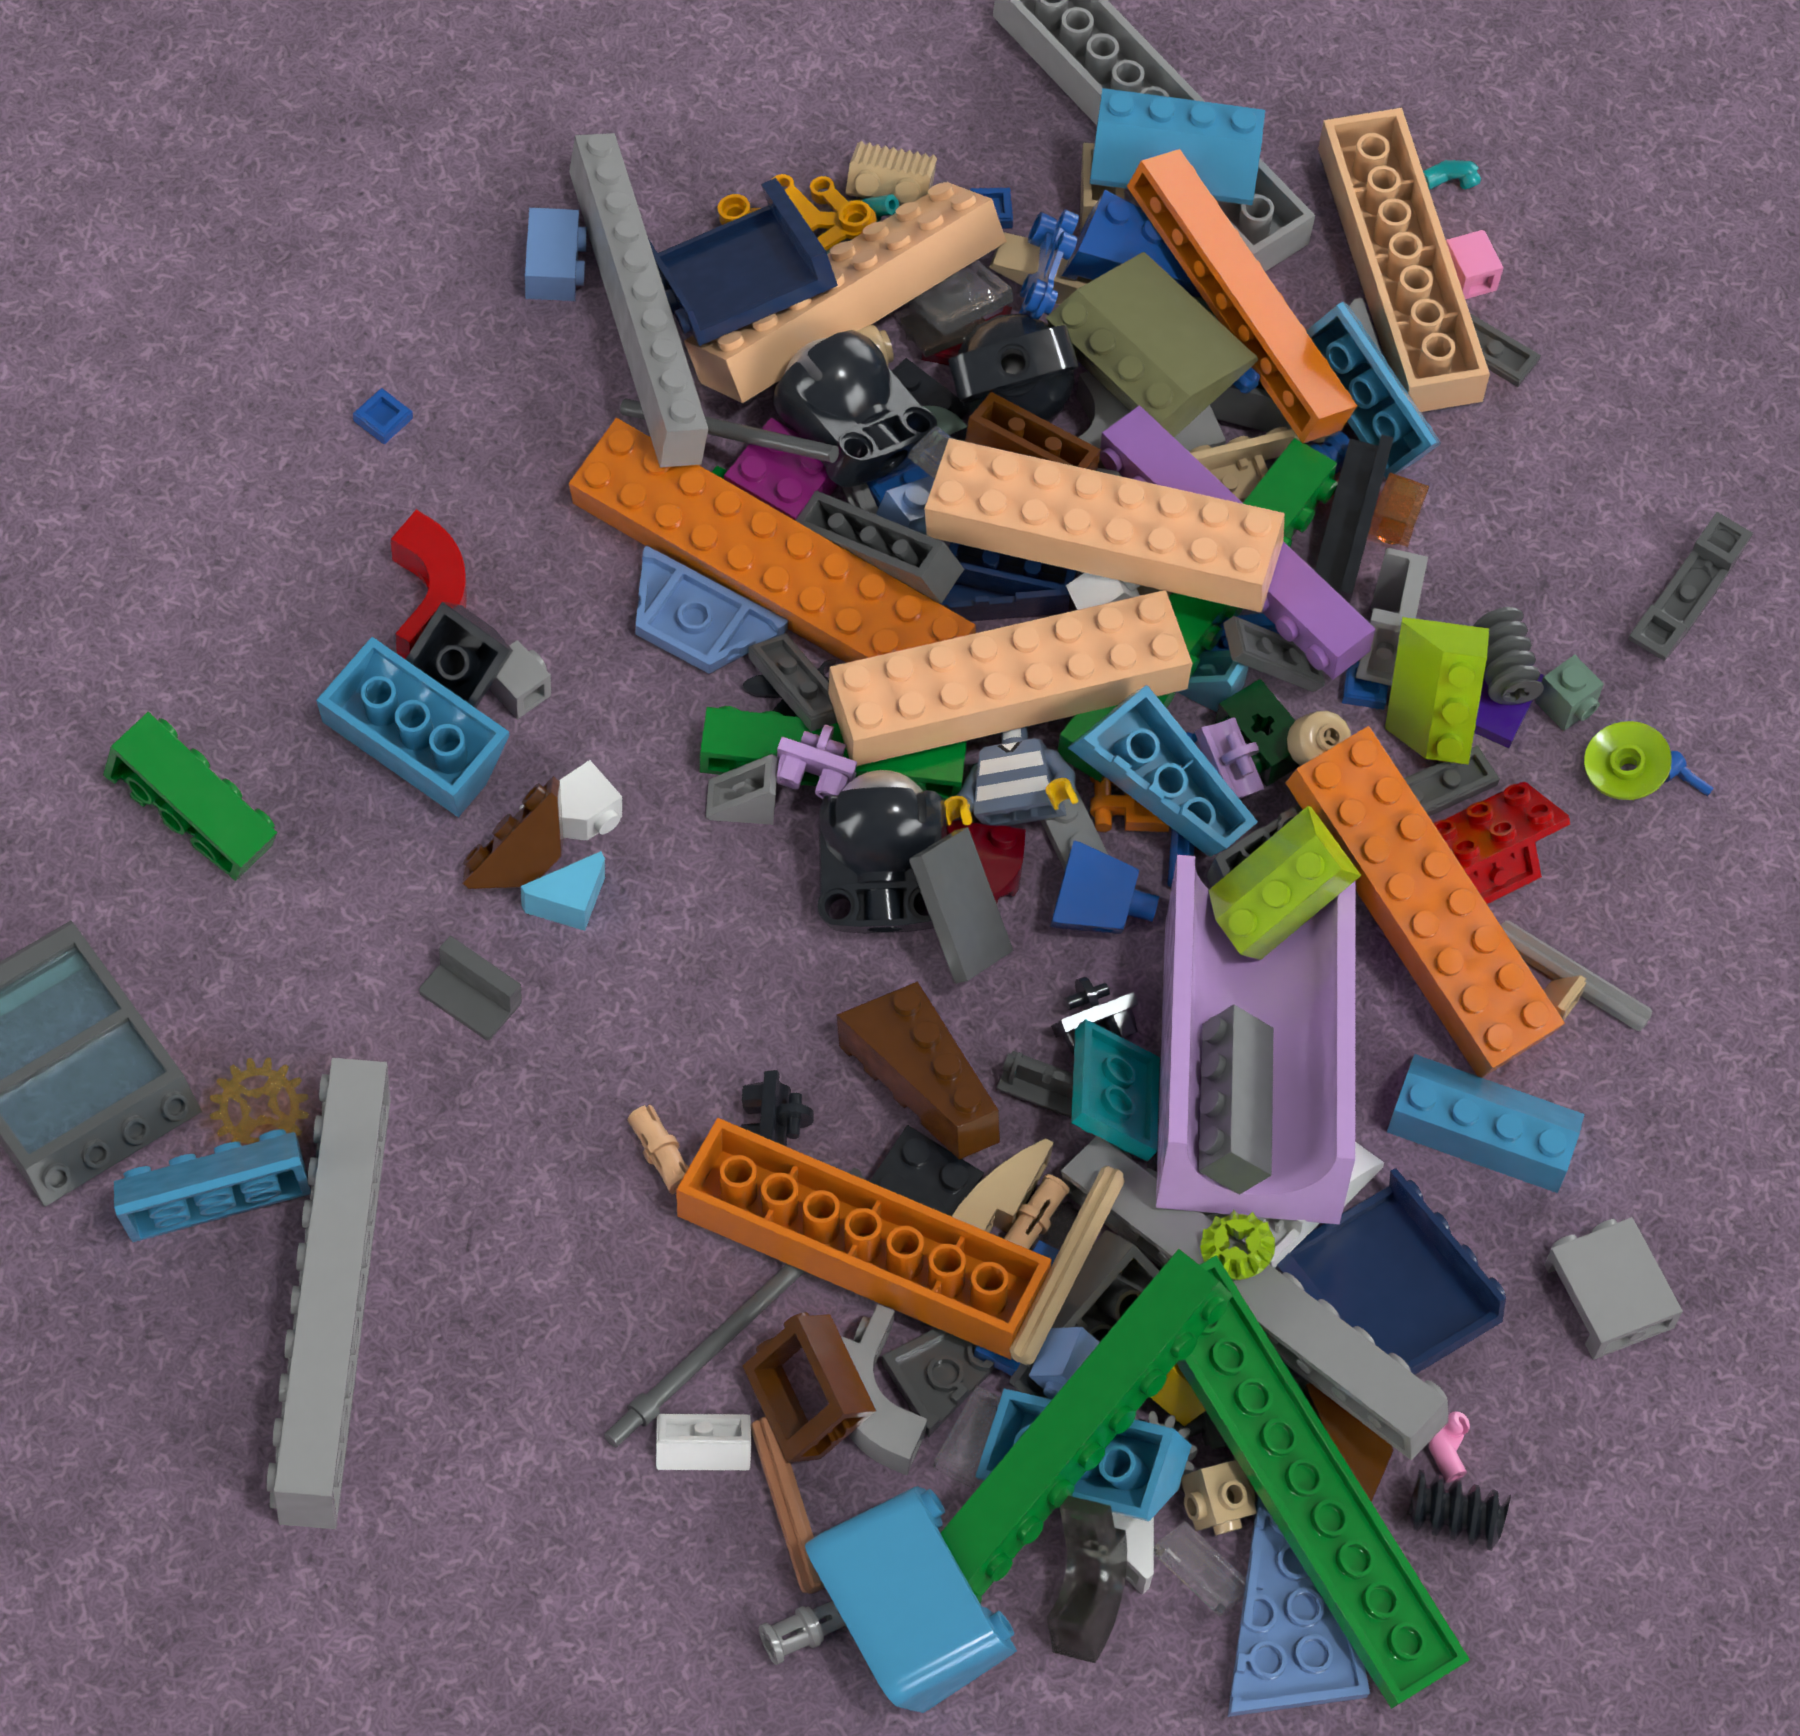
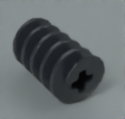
M1419 1469L1408 1514L1412 1515L1413 1528L1416 1531H1419L1426 1520H1430L1432 1535L1437 1536L1444 1525H1449L1450 1540L1455 1541L1464 1529L1467 1530L1469 1545L1474 1546L1482 1534L1486 1536L1487 1550L1492 1551L1501 1537L1511 1495L1508 1496L1503 1505H1500L1499 1493L1497 1490L1492 1489L1483 1501L1481 1500L1479 1485L1474 1484L1465 1496L1463 1495L1461 1480L1457 1479L1454 1480L1446 1491L1444 1489L1443 1476L1439 1474L1435 1476L1428 1486L1426 1485L1424 1470Z

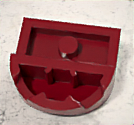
M961 820L952 821L951 825H947V835L955 830L969 828L996 904L1000 897L1007 894L1015 896L1020 887L1026 829L977 823L964 825Z

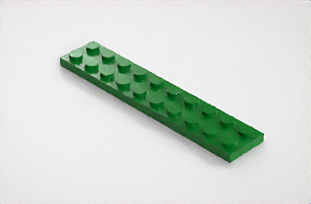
M1216 1255L1199 1265L1217 1278L1233 1296L1228 1301V1307L1224 1315L1217 1322L1209 1324L1197 1338V1345L1193 1352L1186 1359L1179 1360L1176 1364L1392 1709L1470 1659Z

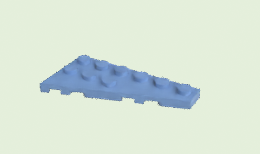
M1257 1496V1514H1255L1228 1717L1367 1698L1370 1694L1364 1664L1262 1500Z

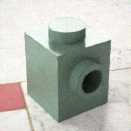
M1574 654L1543 677L1541 683L1544 690L1535 699V703L1565 731L1577 721L1588 719L1598 709L1600 705L1598 699L1604 683Z

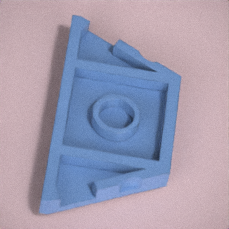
M647 545L644 548L635 635L710 674L749 653V646L783 635L788 629L787 619Z

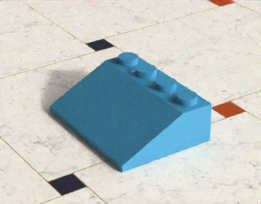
M279 1129L260 1135L259 1142L241 1146L240 1142H229L214 1148V1154L196 1158L195 1154L181 1155L169 1160V1166L151 1171L149 1166L128 1170L123 1174V1179L114 1181V1208L116 1216L132 1242L309 1195L311 1194V1187L308 1185V1175L296 1133L286 1134V1130Z

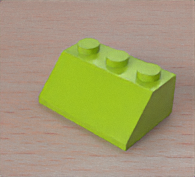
M1402 617L1385 729L1425 759L1469 765L1487 661L1489 628Z
M1307 806L1208 891L1215 920L1239 954L1262 960L1356 881L1361 874L1312 807Z

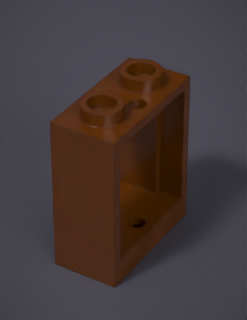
M803 1312L787 1319L783 1324L784 1329L774 1338L759 1344L756 1348L757 1353L743 1365V1369L787 1463L823 1458L876 1412L831 1315L810 1316L809 1313ZM801 1348H803L829 1403L809 1422L782 1367Z

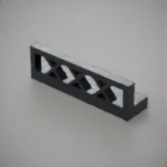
M1382 434L1379 446L1350 438L1315 567V572L1349 604L1394 439Z

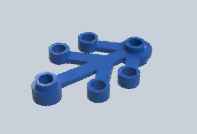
M1064 209L1058 221L1056 218L1042 212L1037 215L1028 236V243L1040 248L1039 267L1036 273L1033 275L1028 274L1024 280L1020 297L1025 299L1019 313L1038 320L1043 313L1049 315L1054 308L1058 297V291L1053 290L1054 279L1061 259L1069 260L1076 247L1078 238L1072 234L1078 223V214Z

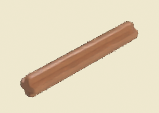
M762 1417L751 1424V1432L800 1590L808 1594L816 1593L824 1589L825 1586L810 1561L805 1548V1543L813 1539L814 1536L791 1463H787L767 1418Z

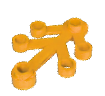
M779 174L772 178H776L782 187H788L784 189L812 231L818 228L829 229L817 238L826 251L846 238L853 239L863 233V229L866 226L877 222L874 210L867 203L859 200L848 202L835 189L834 182L829 177L820 176L813 179L810 183V192L815 203L828 204L834 212L819 211L795 187L791 176ZM820 189H828L824 192H818ZM740 194L725 196L720 200L717 207L722 225L761 209L751 208L748 199Z

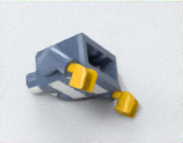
M1027 727L1001 732L1002 744L983 747L979 752V762L973 765L957 796H952L944 801L946 824L951 825L954 819L961 817L964 825H970L972 823L971 813L973 810L974 815L982 824L1008 826L1066 816L1064 800L1070 799L1072 804L1079 801L1074 791L1075 772L1058 751L1048 749L1040 739H1028Z

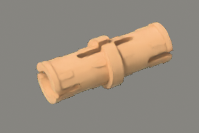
M645 1105L641 1106L629 1115L628 1123L644 1147L643 1154L648 1163L654 1164L663 1178L668 1191L671 1194H675L689 1167L678 1150L680 1147L679 1142L675 1136L669 1135L652 1105H648L647 1108Z
M1050 1174L1045 1175L1029 1202L1021 1204L1016 1214L1017 1220L1004 1239L1030 1249L1038 1235L1045 1234L1051 1226L1049 1219L1065 1195L1069 1193V1187L1061 1179Z

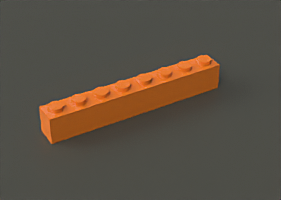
M1180 149L1141 160L1127 188L1218 321L1258 357V361L1252 368L1260 375L1259 381L1302 444L1341 431L1356 409L1357 404L1336 376L1327 359L1321 354L1307 334L1304 326L1289 308L1282 294L1278 292L1260 262L1256 260L1242 240L1237 229L1233 227L1222 211L1217 200L1204 185L1195 168L1189 163Z

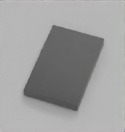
M968 827L955 830L909 859L955 984L969 981L1014 951Z

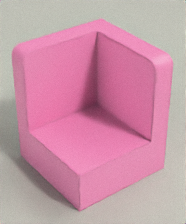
M1480 230L1447 239L1446 243L1465 299L1497 291L1503 266L1486 232Z

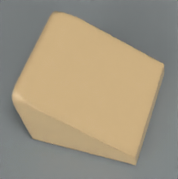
M1581 975L1553 980L1544 989V992L1563 1021L1580 1000L1587 983L1585 982L1586 978Z

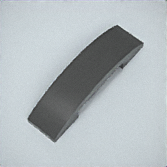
M1716 512L1696 540L1692 552L1654 605L1651 604L1629 635L1628 640L1665 661L1684 639L1715 596L1750 541L1753 532Z

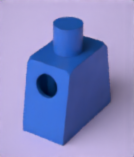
M1073 841L1050 927L1121 934L1128 915L1153 922L1159 896L1135 890L1139 869L1086 844Z

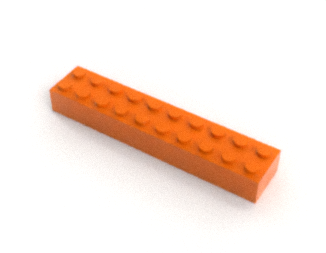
M617 417L569 482L574 505L641 544L651 547L787 619L789 630L846 663L976 633V625L702 466L688 465L660 468L651 437Z

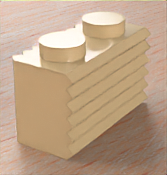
M863 141L857 143L850 161L845 194L861 198L893 194L898 199L899 205L915 202L928 194V190L933 186L937 158L934 154L930 157L926 153L921 156L918 151L913 154L910 150L904 152L902 148L897 151L894 147L888 149L885 145L881 148L879 144L872 146L869 142L865 145Z

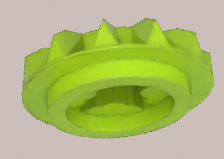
M1233 1209L1228 1216L1222 1218L1215 1216L1213 1223L1207 1229H1203L1200 1245L1201 1255L1204 1262L1217 1255L1231 1279H1247L1261 1273L1270 1264L1275 1253V1237H1273L1268 1222L1263 1223L1257 1219L1253 1211L1249 1215L1238 1214ZM1228 1234L1235 1236L1238 1240L1246 1237L1245 1243L1248 1255L1244 1250H1240L1236 1246L1228 1249L1230 1246Z

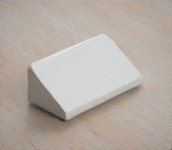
M659 1414L657 1416L656 1467L658 1470L750 1469V1415Z

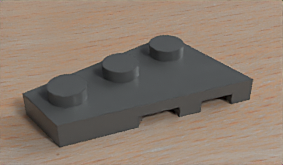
M938 1328L882 1355V1365L911 1411L928 1419L925 1432L928 1438L996 1369L994 1362L988 1359L982 1361L974 1357L977 1345Z

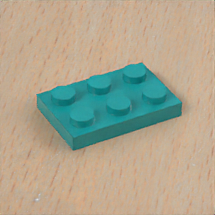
M1085 1019L1075 1029L1071 1123L1087 1133H1092L1116 1145L1125 1152L1148 1161L1158 1151L1160 1057Z

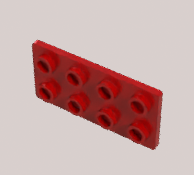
M1520 782L1508 786L1504 791L1481 802L1473 803L1467 809L1444 820L1436 821L1434 825L1486 904H1489L1542 877L1535 842L1569 826L1570 818L1567 813L1527 782Z

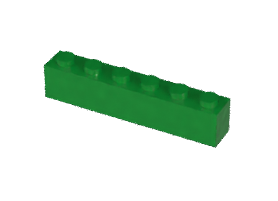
M732 706L707 707L700 750L699 773L721 775L773 754L777 756V748L781 737L801 743L804 731L820 736L823 728L810 732L799 717L783 716L775 711L757 713L740 711ZM838 722L829 725L834 727L831 740L845 744ZM967 741L856 766L855 778L867 772L877 770L898 772L913 780L923 791L928 790L938 793L942 796L943 801L952 796H957L961 790ZM845 748L842 757L849 759L847 750ZM805 771L800 784L817 786L820 776Z

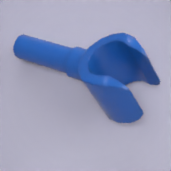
M1671 751L1672 765L1665 782H1669L1675 776H1678L1708 797L1713 787L1686 767V760L1680 752Z

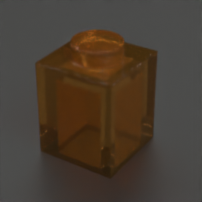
M1389 473L1374 511L1369 534L1377 536L1387 544H1400L1408 547L1422 513L1429 486Z

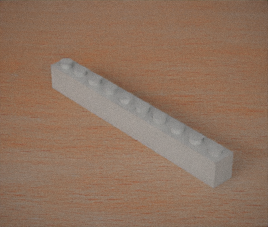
M615 133L575 135L569 173L659 466L661 468L701 465L708 426Z
M1096 1136L1061 1170L1062 1180L1070 1190L1067 1196L1082 1207L1101 1168L1110 1166L1114 1169H1119L1123 1173L1125 1183L1104 1224L1120 1237L1134 1244L1146 1257L1161 1268L1164 1267L1178 1249L1196 1263L1201 1264L1204 1262L1200 1248L1203 1229H1207L1213 1221L1197 1211L1156 1208L1157 1172L1150 1168L1144 1170L1133 1161L1128 1152ZM1228 1234L1230 1243L1228 1249L1236 1246L1240 1250H1244L1248 1255L1246 1246L1236 1240L1234 1236ZM1268 1265L1261 1273L1251 1278L1232 1279L1283 1362L1407 1458L1412 1460L1448 1423V1400L1438 1385L1429 1380L1423 1382L1411 1372L1409 1366L1401 1357L1394 1353L1389 1355L1375 1345L1372 1337L1359 1326L1352 1328L1339 1318V1314L1331 1304L1323 1299L1317 1301L1306 1293L1301 1283L1293 1275L1287 1272L1281 1274L1271 1265Z

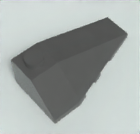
M1106 1230L1092 1246L1051 1328L1083 1327L1096 1340L1101 1342L1159 1273V1270L1134 1244ZM1020 1363L1009 1383L1018 1392L1049 1399L1044 1395V1389L1029 1377L1034 1363L1031 1365Z

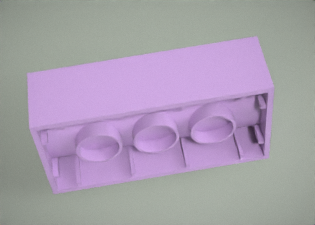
M1177 855L1165 921L1156 1208L1230 1214L1234 1209L1238 1214L1249 1215L1253 1211L1256 1217L1295 1221L1298 1219L1306 1220V1222L1340 1225L1355 1163V881L1262 960L1240 955L1215 920L1209 889L1202 883L1195 869V856ZM1233 1004L1274 1028L1272 1176L1240 1195L1199 1172L1202 1024Z

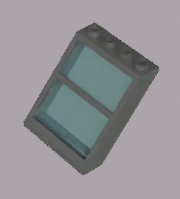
M71 920L0 961V1145L44 1207L202 1112L183 1073Z

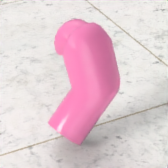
M1453 1411L1448 1415V1423L1429 1442V1450L1446 1483L1458 1480L1467 1473L1457 1454V1450L1464 1438V1434L1468 1433L1470 1429V1423L1468 1418L1458 1411Z

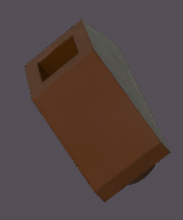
M553 776L544 786L540 783L536 784L522 801L524 807L514 817L511 814H507L496 825L492 832L494 837L485 847L478 844L471 850L463 862V865L466 867L462 884L468 889L521 887L524 884L541 878L562 857L564 837L561 789L558 779Z
M1306 1384L1303 1394L1372 1502L1394 1451L1392 1445L1313 1384Z

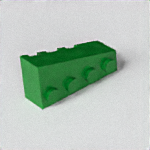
M148 711L110 747L103 776L113 784L122 779L131 789L130 797L142 807L146 804L156 806L163 824L175 833L183 835L187 831L193 837L190 839L193 848L236 881L273 846L278 833L274 829L273 821L265 812L260 809L253 810L241 799L242 793L233 782L226 778L221 780L210 770V764L202 753L194 748L189 750L177 739L178 734L170 723L162 718L157 720Z

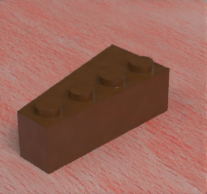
M918 981L837 1014L839 1047L849 1057L853 1055L863 1064L864 1071L875 1081L879 1079L893 1092V1098L904 1109L909 1107L920 1117L921 1124L959 1160L1000 1143L998 1108Z

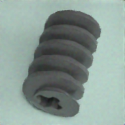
M1503 607L1488 612L1473 625L1474 627L1489 628L1484 679L1488 685V694L1491 700L1504 705H1517L1538 698L1544 690L1542 683L1536 681L1540 676V672L1537 667L1533 666L1536 662V657L1534 653L1529 651L1532 647L1531 640L1525 637L1528 628L1525 623L1521 622L1524 614L1522 610L1514 607Z

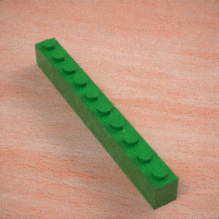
M1294 438L1243 504L1285 513L1283 541L1291 547V538L1297 530L1303 533L1308 528L1318 503H1327L1333 495L1338 484L1334 480L1337 462ZM1172 592L1169 600L1192 661L1191 678L1199 665L1200 658L1198 657L1205 648L1211 651L1221 638L1223 628L1219 625L1226 617L1230 619L1233 616H1239L1243 608ZM1176 692L1160 695L1157 698L1167 708ZM1116 706L1075 715L1061 732L1059 738L1058 752L1064 760L1100 783L1105 776L1068 747Z
M1180 1249L1174 1253L941 1531L940 1534L980 1604L982 1595L992 1583L1001 1580L1009 1572L1013 1564L1012 1559L1022 1547L1032 1543L1040 1535L1044 1526L1043 1522L1053 1510L1063 1506L1071 1498L1075 1489L1074 1485L1086 1471L1094 1469L1101 1462L1105 1455V1448L1114 1437L1125 1432L1132 1425L1136 1417V1411L1145 1400L1156 1395L1162 1389L1166 1382L1167 1374L1179 1360L1186 1359L1193 1352L1197 1345V1338L1206 1327L1217 1322L1224 1315L1228 1307V1301L1233 1295L1217 1278Z

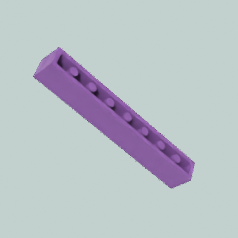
M1140 405L1102 432L1100 459L1107 470L1117 471L1121 477L1242 503ZM1283 541L1262 613L1275 624L1277 631L1285 640L1293 641L1305 653L1307 660L1314 668L1323 670L1334 680L1371 651L1376 629Z

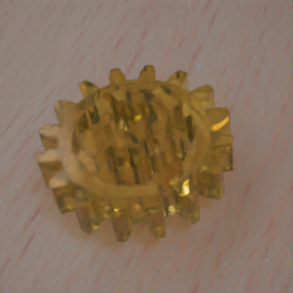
M247 1058L246 1070L242 1072L234 1064L231 1065L229 1069L233 1078L230 1081L218 1078L217 1084L224 1089L222 1095H210L209 1099L214 1103L220 1104V1110L210 1114V1119H222L224 1124L216 1132L218 1137L230 1133L233 1136L231 1142L252 1144L259 1142V1138L250 1137V1134L256 1126L271 1124L277 1129H284L286 1134L295 1132L296 1135L300 1136L302 1131L295 1125L296 1119H306L309 1115L307 1112L299 1110V1103L308 1100V1094H296L294 1089L301 1083V1078L297 1077L289 1081L285 1077L289 1068L286 1064L280 1067L278 1071L272 1070L271 1058L265 1059L262 1068H256L253 1059ZM252 1076L269 1077L261 1088L248 1090L239 1084L242 1080ZM282 1086L287 1092L290 1101L289 1116L279 1110L276 1096ZM242 1093L248 1098L251 1096L255 1099L261 1097L262 1094L266 1095L269 1098L267 1107L272 1110L271 1113L278 1117V1120L271 1116L266 1117L265 1115H259L256 1120L249 1116L251 1107L246 1104L247 1101L240 1097V1094ZM229 1097L239 1103L242 1118L236 1127L231 1122L228 1114Z

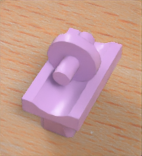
M1235 717L1214 725L1201 727L1195 731L1198 739L1195 745L1239 799L1264 790L1262 781L1251 756L1259 752L1256 742L1245 743Z
M825 724L820 736L804 731L801 743L781 737L777 748L779 762L777 783L792 789H799L804 772L806 771L820 776L815 795L821 799L829 794L839 795L846 785L855 779L857 762L842 757L846 744L831 740L834 727Z

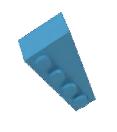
M1148 685L1129 695L1068 747L1208 857L1227 849L1258 822Z

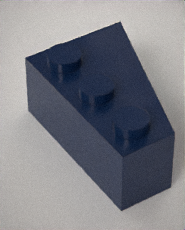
M950 542L949 549L964 570L942 602V606L970 622L1068 612L1071 595L1066 585L1076 579V570Z

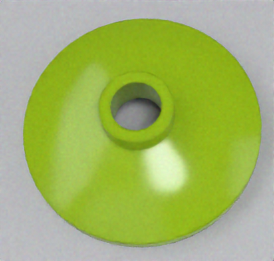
M1624 721L1603 728L1591 739L1585 751L1584 765L1589 781L1602 794L1619 800H1635L1652 794L1662 786L1670 773L1672 757L1668 742L1659 731L1644 723ZM1625 764L1636 766L1634 770H1621V767Z

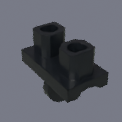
M1082 977L1075 981L1076 994L1065 997L1064 1001L1068 1010L1081 1006L1084 1011L1061 1019L1058 1023L1051 1025L1055 1037L1063 1035L1074 1055L1075 1029L1085 1019L1093 1023L1104 1020L1108 1031L1125 1038L1138 1032L1132 1008L1139 1004L1134 992L1099 1005L1098 999L1110 995L1108 985L1102 983L1093 987L1087 977Z
M778 1070L764 1071L763 1082L744 1085L742 1089L743 1109L747 1114H761L760 1123L741 1124L740 1127L787 1147V1138H799L800 1128L812 1125L814 1122V1111L802 1104V1094L791 1093L790 1087L779 1081L780 1073Z

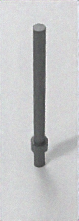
M627 398L622 401L620 405L622 415L645 420L640 401ZM705 416L709 435L834 463L839 455V449L834 445Z
M786 1264L647 1394L640 1393L627 1405L628 1412L604 1433L608 1443L617 1448L640 1425L646 1427L660 1414L659 1408L805 1271Z

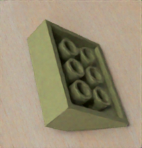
M1145 252L1138 254L1078 288L1046 317L1051 328L1061 325L1067 326L1077 361L1125 407L1132 411L1140 405L1173 437L1177 436L1258 361V357Z

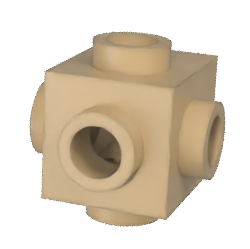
M1237 1460L1199 1469L1183 1475L1181 1478L1185 1492V1510L1188 1517L1193 1520L1195 1531L1213 1527L1215 1536L1243 1528L1240 1519L1257 1514L1254 1505V1488Z

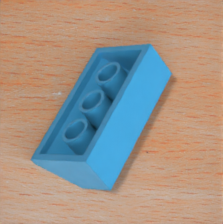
M1102 88L1089 184L1128 189L1127 185L1141 160L1180 149L1217 201L1253 205L1262 146L1265 110Z
M1344 302L1339 303L1306 330L1357 404L1356 409L1347 422L1359 440L1379 446L1381 434L1394 438L1384 473L1386 480L1419 461L1441 444L1432 427L1425 420L1407 390L1403 387L1385 357L1380 353L1348 304Z
M374 637L367 641L316 700L324 724L458 818L486 786L510 735L508 730Z
M1414 1054L1387 1133L1558 1193L1581 1131L1584 1114Z
M1004 1388L975 1475L978 1480L984 1481L1050 1403L1051 1399ZM1135 1419L1125 1432L1117 1434L1105 1448V1455L1101 1462L1094 1469L1086 1471L1074 1485V1492L1067 1502L1149 1522L1177 1492L1192 1445L1174 1428Z

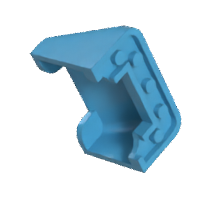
M916 1486L820 1533L805 1543V1548L810 1561L885 1695L899 1708L924 1713L1017 1652V1649L1010 1639L1014 1636V1631L1007 1618L1000 1611L993 1614L991 1610L981 1606L938 1529L943 1526L941 1515L945 1513L940 1499L931 1489L926 1491V1489Z

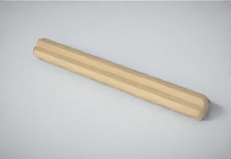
M1104 1166L1096 1177L1010 1347L1011 1358L1016 1362L1024 1365L1034 1363L1125 1183L1123 1173L1119 1169Z

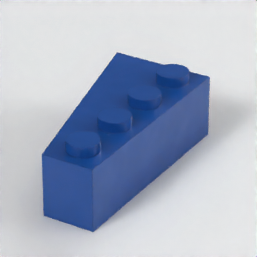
M1104 190L1085 221L1074 252L1068 260L1062 276L1076 280L1078 276L1094 280L1138 254L1145 252L1191 296L1202 297L1140 207Z

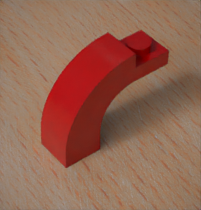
M417 509L391 538L392 561L418 576L428 589L422 603L395 633L397 654L404 659L407 658L442 602L459 604L465 608L467 602L465 564L459 547L451 535L439 523Z

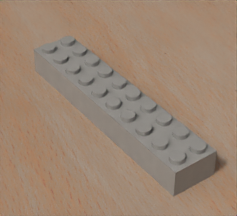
M1108 0L994 1L993 17L1096 125L1102 88L1205 102ZM1259 159L1253 205L1217 201L1265 272L1301 250L1310 242L1315 215L1261 159Z
M332 1058L330 1074H322L320 1081L319 1101H323L322 1116L316 1115L314 1143H317L316 1158H310L308 1185H311L310 1200H305L302 1216V1227L306 1228L305 1243H299L296 1269L300 1271L299 1286H293L291 1314H294L293 1330H287L285 1340V1358H288L287 1374H281L279 1385V1402H282V1418H275L273 1430L276 1463H269L267 1474L270 1508L277 1509L279 1525L336 1529L391 1102L387 1062Z

